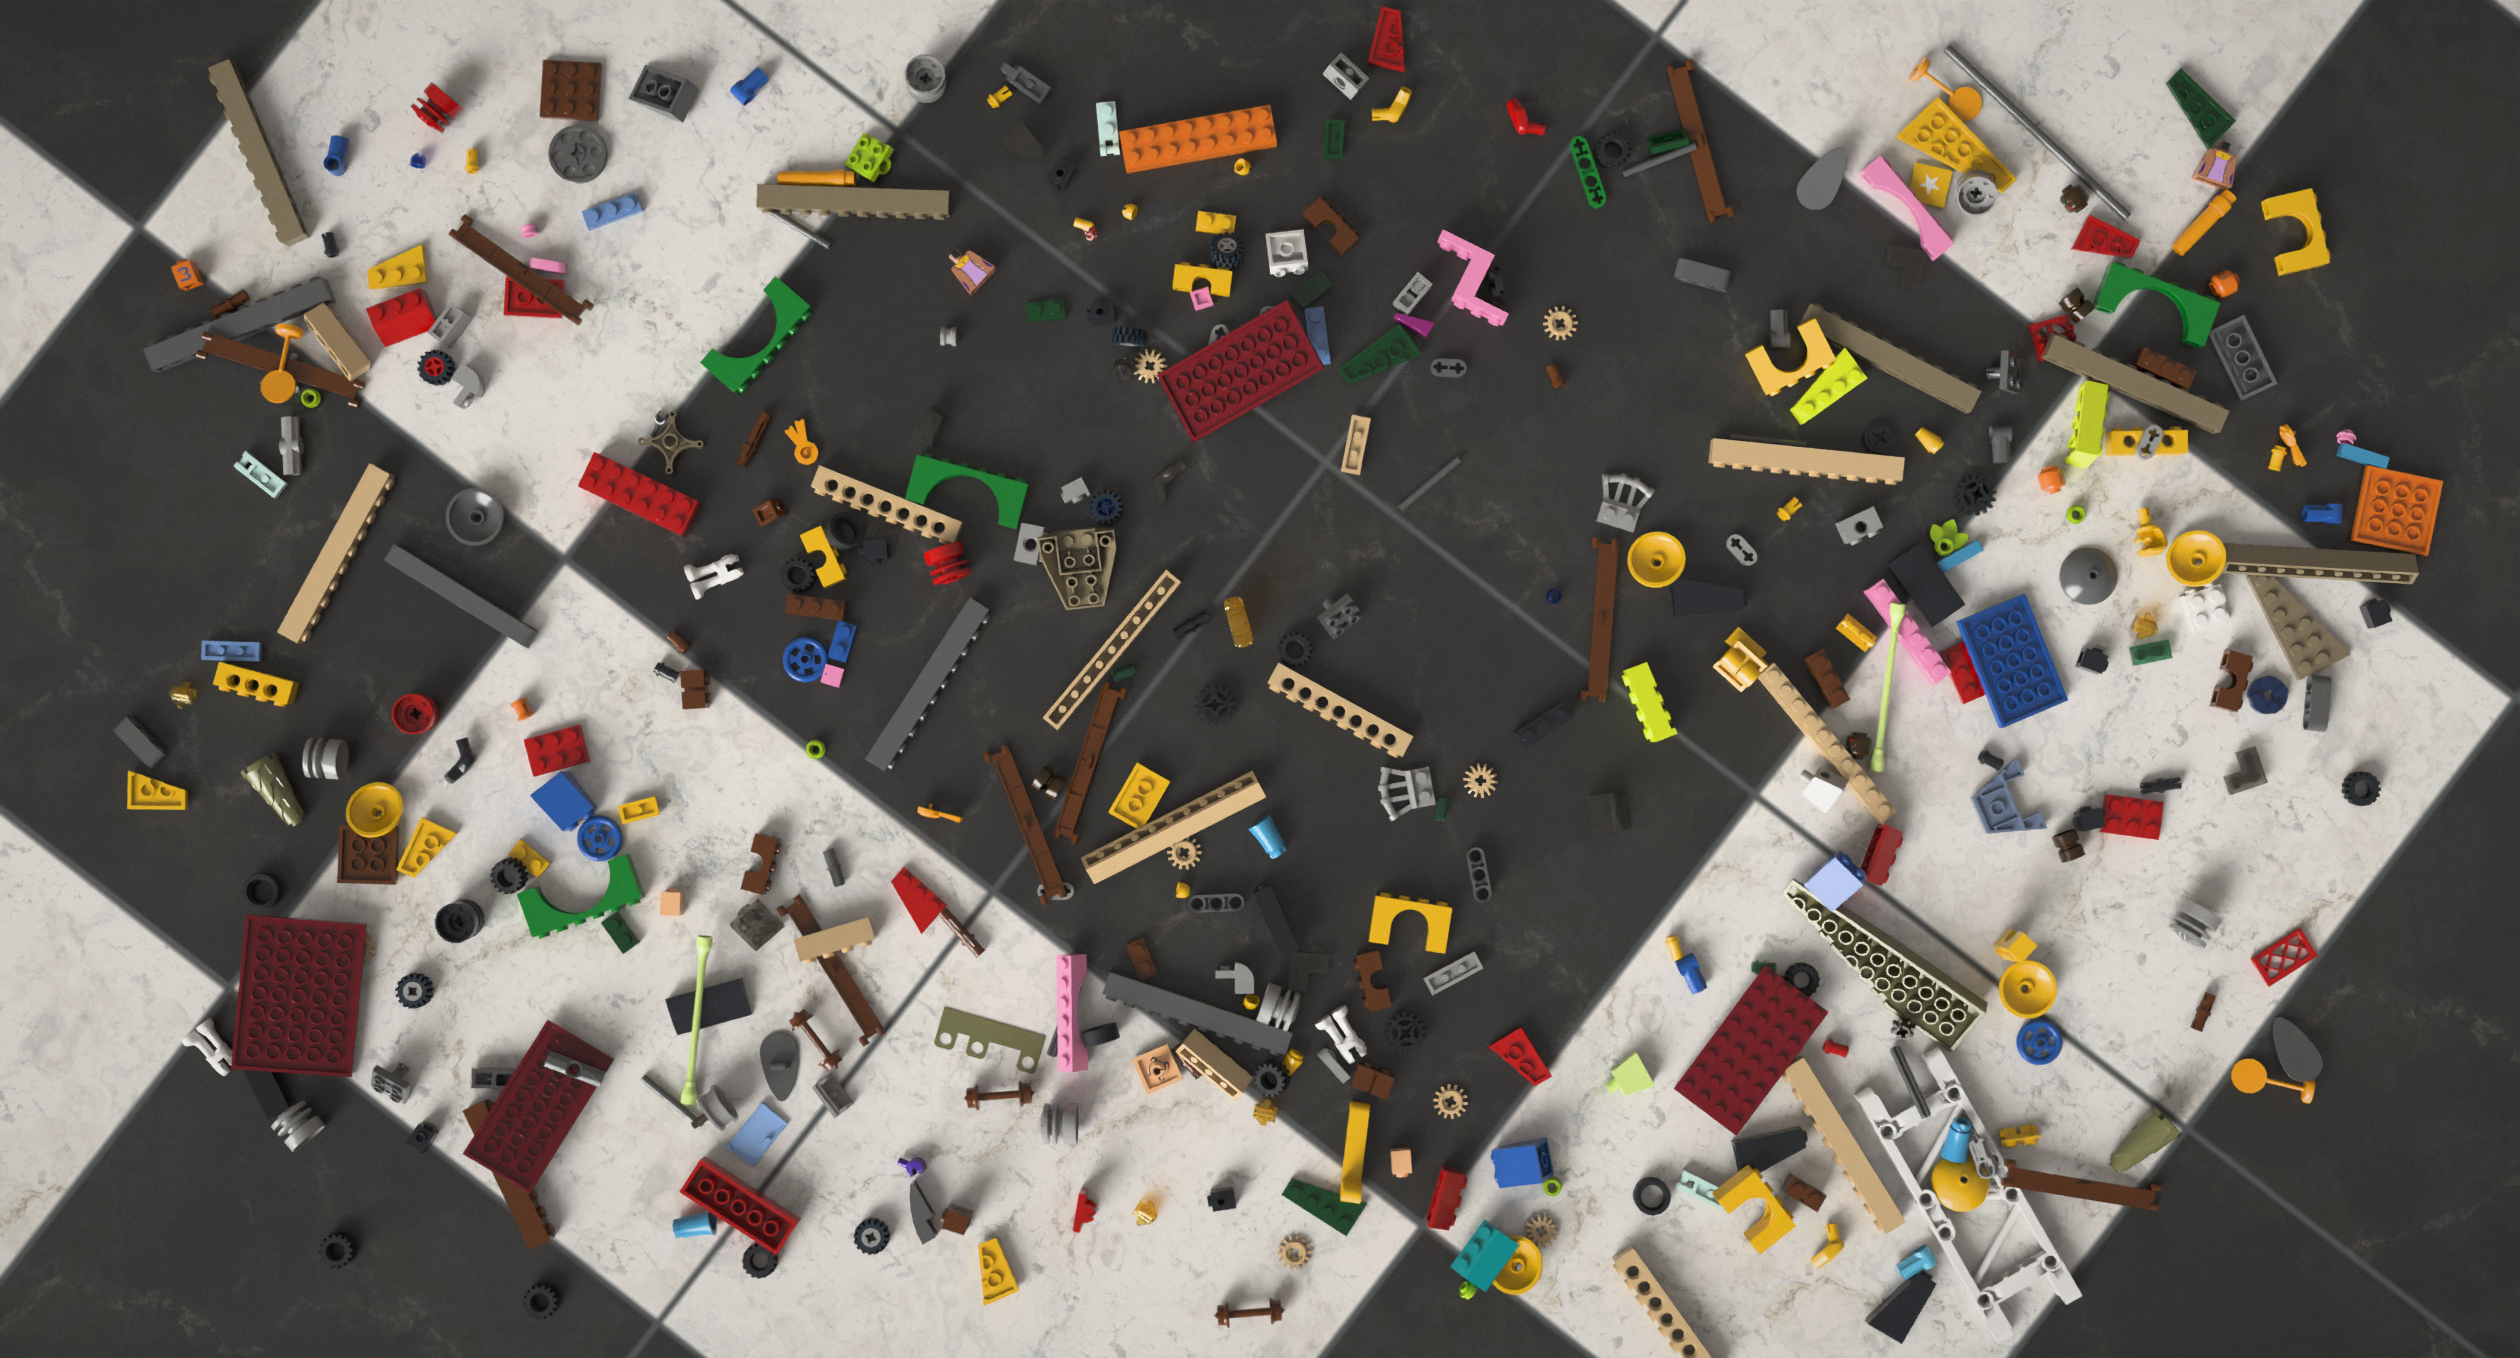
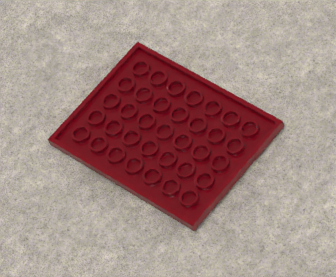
M246 914L231 1069L352 1077L367 924Z

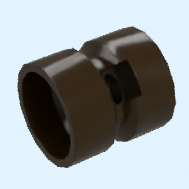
M2078 287L2058 303L2064 311H2069V317L2075 324L2095 309L2089 300H2084L2085 295Z
M1044 766L1031 786L1039 792L1044 791V795L1054 801L1067 780L1060 775L1055 776L1054 771Z
M2075 828L2052 836L2055 847L2060 848L2058 855L2062 863L2075 860L2086 854L2083 846L2077 843L2080 838Z

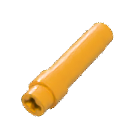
M833 169V171H778L777 181L778 185L855 187L856 173L855 171H846V169Z
M2224 190L2220 195H2217L2199 217L2171 245L2173 250L2183 256L2220 217H2223L2232 208L2231 205L2237 200L2236 196L2229 190Z

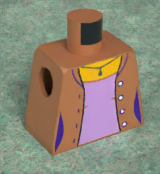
M2220 141L2217 149L2210 148L2207 150L2191 178L2222 190L2231 188L2237 161L2236 156L2228 154L2231 144Z
M955 249L949 255V258L955 263L951 269L971 296L996 271L992 264L970 250L965 255H962Z

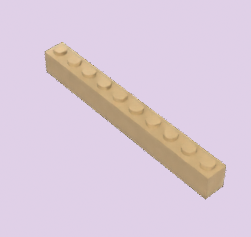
M1713 438L1710 441L1708 463H1713V467L1724 468L1725 465H1733V469L1741 470L1744 467H1752V471L1771 469V473H1782L1783 470L1790 471L1789 474L1801 475V472L1809 473L1810 477H1820V474L1828 475L1829 479H1839V476L1847 477L1849 481H1858V478L1866 479L1868 483H1877L1878 480L1885 481V484L1896 485L1897 482L1903 481L1905 458Z
M369 463L277 633L300 644H304V642L309 640L313 625L319 622L321 618L319 614L328 605L331 592L337 589L341 574L343 575L347 571V563L350 558L355 556L359 541L365 538L367 534L366 529L374 521L377 508L383 505L387 490L393 487L395 475Z
M1166 570L1045 714L1043 719L1055 729L1060 730L1181 585V581Z
M1770 663L1760 673L1758 679L1836 774L1849 780L1846 786L1878 824H1883L1897 811L1775 663Z
M1251 771L1081 857L1082 862L1093 883L1096 884L1266 798L1254 772Z
M1798 1056L1782 1074L1783 1079L1787 1084L1791 1083L1794 1088L1791 1091L1797 1100L1801 1099L1804 1104L1802 1106L1803 1111L1814 1120L1812 1125L1817 1133L1821 1132L1824 1136L1822 1141L1827 1149H1832L1834 1153L1832 1157L1838 1166L1842 1165L1845 1170L1842 1173L1848 1182L1852 1181L1855 1186L1853 1188L1854 1193L1865 1202L1863 1207L1868 1215L1872 1214L1875 1218L1873 1223L1877 1230H1882L1885 1234H1888L1906 1222L1806 1060L1804 1057Z

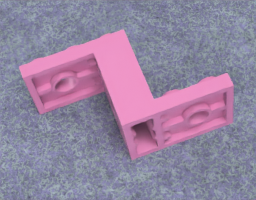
M1442 230L1437 242L1440 244V248L1449 252L1453 250L1457 252L1458 257L1464 260L1471 259L1451 299L1454 302L1453 305L1460 309L1467 308L1471 310V314L1481 318L1483 316L1489 319L1488 322L1494 326H1503L1509 313L1475 297L1495 255Z

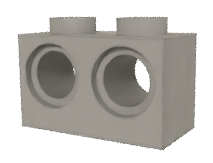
M1417 272L1393 301V306L1404 315H1409L1430 290L1432 283Z

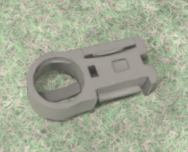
M1323 1048L1317 1053L1320 1059L1343 1084L1351 1078L1336 1061V1056L1330 1049Z
M1984 1137L1969 1142V1148L1979 1176L1984 1179L1996 1176L1999 1168L1994 1156L1991 1157V1152L1985 1141L1988 1139ZM1984 1162L1988 1166L1990 1176L1986 1175L1982 1170Z

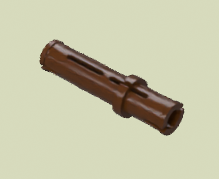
M760 411L746 443L742 444L743 449L736 461L737 464L747 468L753 453L757 451L755 448L772 416Z
M945 908L938 915L962 941L961 944L963 946L966 945L976 958L985 951L974 938L975 935L973 933L970 934L948 908ZM949 919H951L956 924V926L961 930V932H959V930L949 921ZM963 934H965L966 937L975 945L974 947L963 936Z

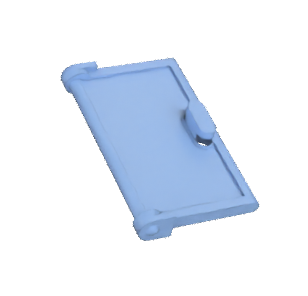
M761 1101L759 1107L725 1147L754 1167L787 1126L788 1122Z

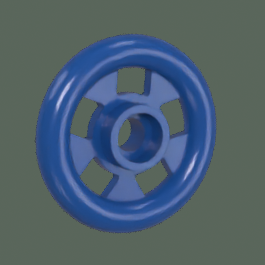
M808 636L799 637L791 641L785 648L783 665L788 675L800 682H811L823 675L825 665L829 662L828 652L819 640ZM806 644L814 646L813 652L805 650ZM797 647L800 649V652L795 657L792 655V652ZM815 655H821L820 664H815ZM803 656H808L809 660L807 663L802 661ZM795 661L797 665L800 667V669H798L797 671H795L791 665ZM812 667L814 672L806 675L805 669Z
M594 816L587 819L580 826L577 834V844L582 854L588 859L598 862L613 858L619 852L623 843L621 828L613 819L606 816ZM604 824L611 827L609 832L602 829ZM594 825L597 830L590 834L588 828ZM598 835L602 836L601 842H598L596 840V837ZM610 837L615 838L614 846L608 845ZM590 838L592 846L587 848L585 840ZM604 847L605 853L597 854L596 848Z
M2035 1019L2024 1024L2019 1030L2016 1039L2019 1054L2024 1060L2034 1065H2045L2055 1060L2061 1052L2063 1043L2059 1029L2053 1023L2044 1019ZM2039 1027L2046 1028V1034L2038 1032ZM2028 1031L2033 1033L2030 1041L2025 1039ZM2049 1037H2054V1045L2049 1046ZM2039 1039L2043 1040V1044L2041 1046H2038L2037 1041ZM2028 1046L2035 1050L2031 1055L2026 1050ZM2047 1049L2049 1054L2045 1057H2041L2040 1052H2043Z

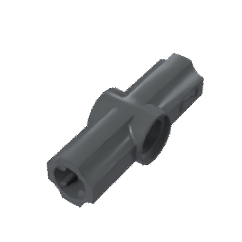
M550 1051L544 1067L600 1087L606 1072L554 1051ZM574 1063L580 1067L578 1074H572L570 1071V1066Z

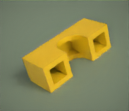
M1180 262V265L1175 264L1173 290L1191 292L1194 282L1197 279L1204 278L1211 283V295L1230 297L1233 272L1229 271L1227 267L1226 269L1222 267L1211 269L1209 265L1199 264V267L1191 266V263Z
M818 526L800 535L808 553L823 551L826 555L825 565L816 570L824 588H829L847 579L845 575L848 574L844 563L840 564L837 558L840 556L838 549L829 544L823 526Z
M2007 929L1993 944L1997 949L1995 952L2002 959L2020 963L2037 947L2024 932L2018 931L2016 933L2012 929Z

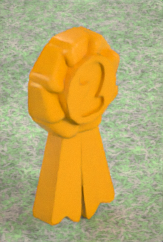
M801 419L800 421H795L797 432L793 426H790L789 430H785V433L797 445L794 453L797 461L810 465L817 460L819 451L814 443L807 440L805 420Z
M2288 424L2280 426V436L2283 442L2290 446L2294 464L2297 466L2301 465V467L2305 466L2307 463L2296 444L2294 436L2296 431H2292Z
M930 803L928 808L918 806V813L926 817L939 818L941 816L958 823L963 820L958 815L932 809L933 804Z

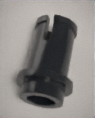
M323 233L321 237L325 247L324 254L328 258L337 257L340 249L336 246L334 233Z
M658 662L653 671L656 673V676L660 675L672 683L677 680L680 673L667 667L664 662Z
M1982 750L1977 758L1980 764H1986L1997 771L2004 764L2003 759L1990 754L1988 750Z

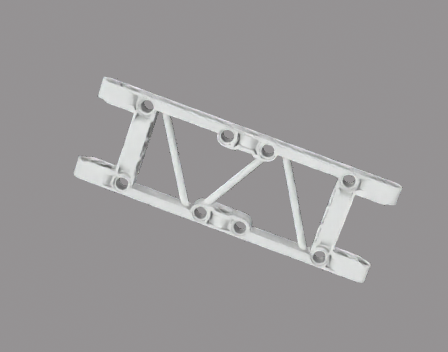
M1936 1047L1922 1055L1925 1061L1924 1065L1937 1086L1936 1089L1923 1097L1932 1117L1936 1116L1935 1113L1947 1106L1951 1107L1955 1104L1957 1106L1915 1178L1893 1141L1903 1135L1902 1132L1913 1126L1917 1127L1921 1121L1925 1120L1920 1117L1914 1102L1889 1115L1879 1096L1874 1093L1870 1086L1854 1094V1097L1996 1343L2000 1344L2013 1336L2011 1325L1998 1305L2003 1300L2045 1276L2056 1294L2061 1297L2066 1305L2082 1295L2022 1190L2001 1185V1179L2007 1178L2008 1167L2004 1166V1159L1948 1061L1939 1047ZM1951 1088H1956V1090H1957L1956 1095L1953 1096V1097H1950V1096H1949V1091H1950V1089H1951ZM1962 1112L1966 1119L1971 1122V1128L1977 1138L1986 1137L1988 1139L1985 1141L1988 1144L1991 1155L1995 1156V1161L1999 1168L1997 1175L1990 1178L1997 1191H1989L1986 1199H2003L2010 1204H2016L1974 1278L1971 1277L1951 1242L1956 1236V1231L1950 1219L1939 1206L1941 1204L1938 1198L1930 1189L1920 1187L1946 1141L1953 1118L1960 1117ZM1885 1126L1890 1127L1888 1135L1882 1134V1129ZM1984 1162L1982 1165L1987 1171L1988 1176H1990L1988 1166ZM2013 1188L2014 1195L2007 1197V1191ZM1928 1193V1200L1921 1202V1196ZM2021 1213L2042 1250L1978 1287ZM1943 1227H1947V1234L1941 1236L1940 1230ZM2048 1256L2053 1257V1261L2050 1264H2046ZM1982 1294H1986V1300L1980 1303L1979 1297Z

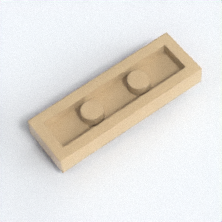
M1352 415L1341 472L1360 475L1371 418Z

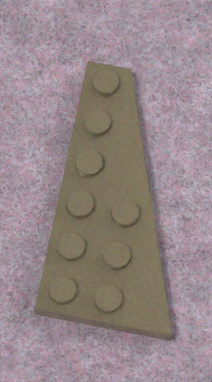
M2249 575L2246 577L2297 680H2301L2351 655L2273 576Z

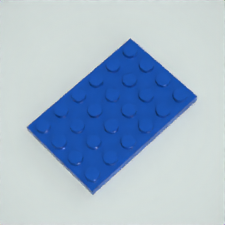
M2021 594L1956 621L1999 729L2068 701L2026 594Z

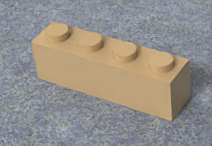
M322 303L304 314V322L349 381H352L370 370L371 359L366 352L362 353L358 348L357 340L348 335L346 326L342 322H338L333 309Z
M869 917L796 938L794 943L800 962L804 961L805 964L815 962V957L823 955L825 959L835 956V951L842 950V953L854 950L853 946L860 944L861 947L871 945L875 937Z
M1193 1029L1175 1051L1234 1101L1245 1091L1253 1079L1245 1069H1242L1232 1058L1224 1054L1196 1029Z

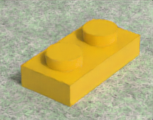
M1198 211L1196 231L1213 234L1222 232V235L1228 232V235H1231L1235 230L1236 216Z
M1737 627L1725 640L1732 647L1740 638L1761 658L1767 653L1740 627Z
M657 796L618 806L622 824L661 815Z
M522 839L517 842L508 854L513 859L517 858V862L522 861V866H526L527 870L537 878H540L551 864L550 861Z

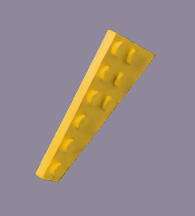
M1939 97L1931 102L1895 137L1961 173L1976 169L1986 171L1992 176L1997 191L2001 194L2017 180Z

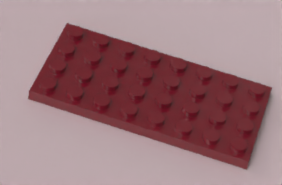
M1286 300L1159 373L1157 376L1192 442H1196L1320 372L1325 367L1290 301Z
M1765 965L1674 1087V1090L1737 1136L1829 1012Z
M547 1020L463 1152V1155L529 1194L597 1088V1086L544 1067L550 1051L579 1060L582 1063L606 1072L614 1061V1058L550 1020ZM574 1063L570 1066L572 1074L580 1072L578 1064Z

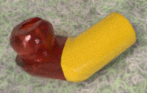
M1078 217L1075 218L1074 227L1083 229L1087 240H1095L1097 238V230L1094 223Z

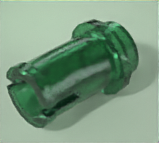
M1129 663L1121 669L1112 671L1116 683L1131 676L1134 678V675L1137 674L1134 664Z
M1439 796L1438 800H1436L1437 807L1434 819L1446 821L1448 806L1451 805L1449 802L1450 798Z
M1759 960L1752 961L1751 973L1758 975L1765 965L1776 973V963L1759 962Z

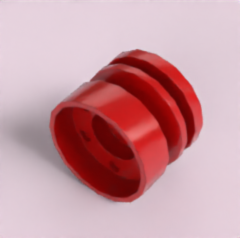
M431 82L423 91L429 99L425 101L418 97L417 100L423 106L419 108L413 103L410 107L414 110L417 117L430 128L443 133L445 129L439 123L442 121L449 126L450 123L445 116L448 114L456 118L463 108Z
M961 541L934 548L923 554L927 566H937V569L930 572V576L940 575V577L932 580L934 585L950 584L972 573L970 567L961 568L969 564L968 560H958L959 557L965 554Z
M407 694L400 697L394 704L392 719L395 726L402 732L407 734L425 733L437 724L439 707L436 701L428 695ZM417 711L422 712V714L419 715V717L414 716V713Z

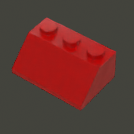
M421 288L366 308L371 324L385 347L428 332L437 320L428 294Z
M1877 823L1860 867L1868 877L1866 881L1879 886L1887 882L1889 867L1896 860V849L1903 842V832L1886 824Z
M1442 1165L1426 1218L1429 1228L1449 1230L1450 1226H1454L1456 1220L1454 1212L1456 1207H1460L1462 1197L1459 1195L1461 1189H1465L1468 1179L1465 1178L1463 1171Z

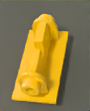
M1848 613L1836 627L1839 632L1864 652L1869 647L1871 648L1878 638Z
M2033 1124L2019 1126V1134H2017L2015 1127L2003 1128L2001 1131H1998L1999 1139L2003 1138L1999 1146L2014 1148L2018 1146L2017 1144L2025 1143L2026 1146L2034 1145L2040 1139L2041 1134L2036 1135L2038 1127L2033 1126Z

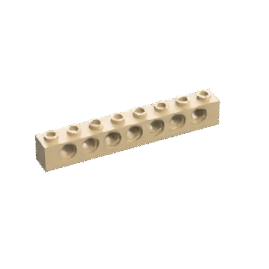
M820 465L811 484V487L815 489L814 493L824 497L827 493L833 496L832 500L842 504L844 501L851 503L850 507L861 511V508L869 510L868 514L877 518L879 515L887 517L885 520L895 525L897 522L904 524L903 528L912 532L915 529L922 531V536L930 539L933 536L940 538L939 542L945 545L957 542L964 524L961 521ZM831 481L838 482V487L834 491L829 489ZM849 488H855L856 494L852 498L847 496ZM867 495L874 497V501L870 505H866L864 502ZM885 502H890L892 505L891 510L888 512L882 510V505ZM903 509L909 510V516L906 519H901L900 512ZM921 516H926L927 523L924 526L918 525V518ZM938 523L945 525V530L942 533H937L935 530Z
M1280 663L1277 664L1268 681V684H1270L1269 689L1278 694L1280 691H1283L1287 694L1286 698L1295 703L1297 700L1303 702L1304 708L1311 712L1314 709L1321 712L1320 717L1328 721L1331 718L1338 722L1337 726L1344 730H1347V728L1354 730L1353 735L1362 740L1364 737L1372 740L1370 744L1379 749L1381 746L1388 749L1387 753L1395 758L1398 755L1403 757L1413 739L1412 735ZM1290 678L1294 681L1292 689H1286L1283 686L1285 679ZM1305 687L1311 690V696L1307 699L1302 698L1300 695L1301 689ZM1319 697L1327 698L1328 705L1325 708H1320L1317 705ZM1336 706L1344 708L1345 713L1342 717L1335 716L1334 709ZM1358 715L1361 717L1362 722L1359 726L1351 724L1352 716ZM1371 724L1378 727V733L1374 736L1368 733V727ZM1389 733L1395 737V742L1392 745L1386 744L1384 740L1385 736Z
M1630 1245L1612 1258L1615 1262L1613 1267L1619 1275L1623 1273L1627 1278L1624 1280L1625 1284L1630 1290L1634 1288L1638 1295L1635 1298L1641 1306L1644 1304L1647 1306L1649 1311L1646 1313L1653 1322L1657 1320L1660 1325L1658 1330L1663 1337L1668 1336L1672 1341L1669 1345L1675 1354L1679 1351L1683 1358H1711L1634 1248ZM1630 1266H1637V1271L1634 1274H1628V1268ZM1641 1282H1648L1647 1289H1639V1284ZM1658 1297L1660 1299L1659 1303L1655 1306L1650 1305L1651 1299ZM1670 1313V1319L1662 1321L1661 1317L1663 1314ZM1675 1329L1682 1330V1334L1679 1337L1673 1336ZM1686 1345H1693V1350L1690 1353L1684 1352Z

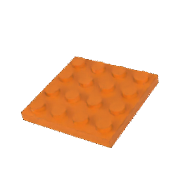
M2369 465L2365 466L2350 541L2420 556H2428L2443 481Z

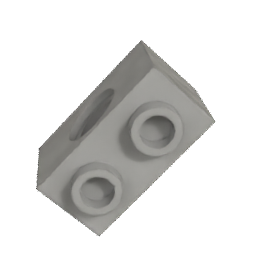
M1342 53L1330 63L1323 73L1350 100L1369 80V77Z
M1874 506L1835 523L1844 544L1850 543L1851 546L1861 542V537L1868 535L1870 538L1879 534L1878 529L1883 528ZM1857 522H1861L1864 525L1863 532L1857 531Z
M1021 523L1014 561L1038 566V562H1042L1039 555L1037 538L1048 534V532H1045V527ZM1031 539L1037 543L1036 548L1033 550H1029L1026 546L1027 542Z

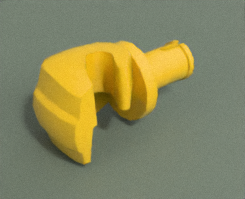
M2149 507L2139 509L2137 513L2141 527L2136 530L2138 535L2134 540V544L2142 541L2143 547L2137 551V554L2142 557L2158 556L2168 546L2166 535L2159 525L2152 523Z

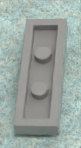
M1472 951L1423 979L1431 994L1434 995L1483 969L1476 953Z

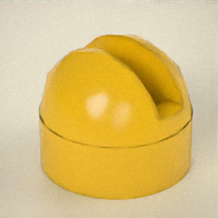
M1241 158L1236 162L1234 170L1240 175H1247L1250 173L1251 165L1247 160Z
M1134 204L1124 205L1126 210H1122L1123 216L1134 220L1138 212V206Z
M1178 882L1176 897L1186 898L1191 892L1190 887L1186 883Z
M1247 994L1243 1005L1247 1010H1255L1260 1003V999L1255 994Z

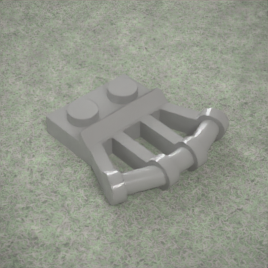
M1625 473L1618 475L1602 474L1603 501L1596 521L1633 533L1642 506L1655 490L1646 486L1640 481V478H1631ZM1619 482L1614 499H1609L1608 483ZM1624 483L1631 485L1626 504L1619 502ZM1638 488L1645 496L1635 507L1632 506V502Z
M1381 767L1380 771L1382 774L1380 785L1378 786V791H1381L1382 796L1380 802L1390 815L1389 819L1391 821L1410 809L1436 805L1429 767L1407 771ZM1389 773L1405 776L1406 781L1388 784ZM1407 786V795L1389 798L1388 789ZM1409 799L1410 804L1397 812L1391 802Z

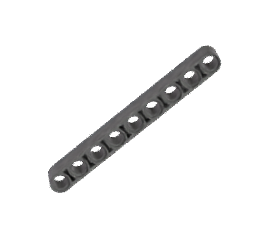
M393 543L384 558L392 566L528 649L539 633L533 627L396 543Z

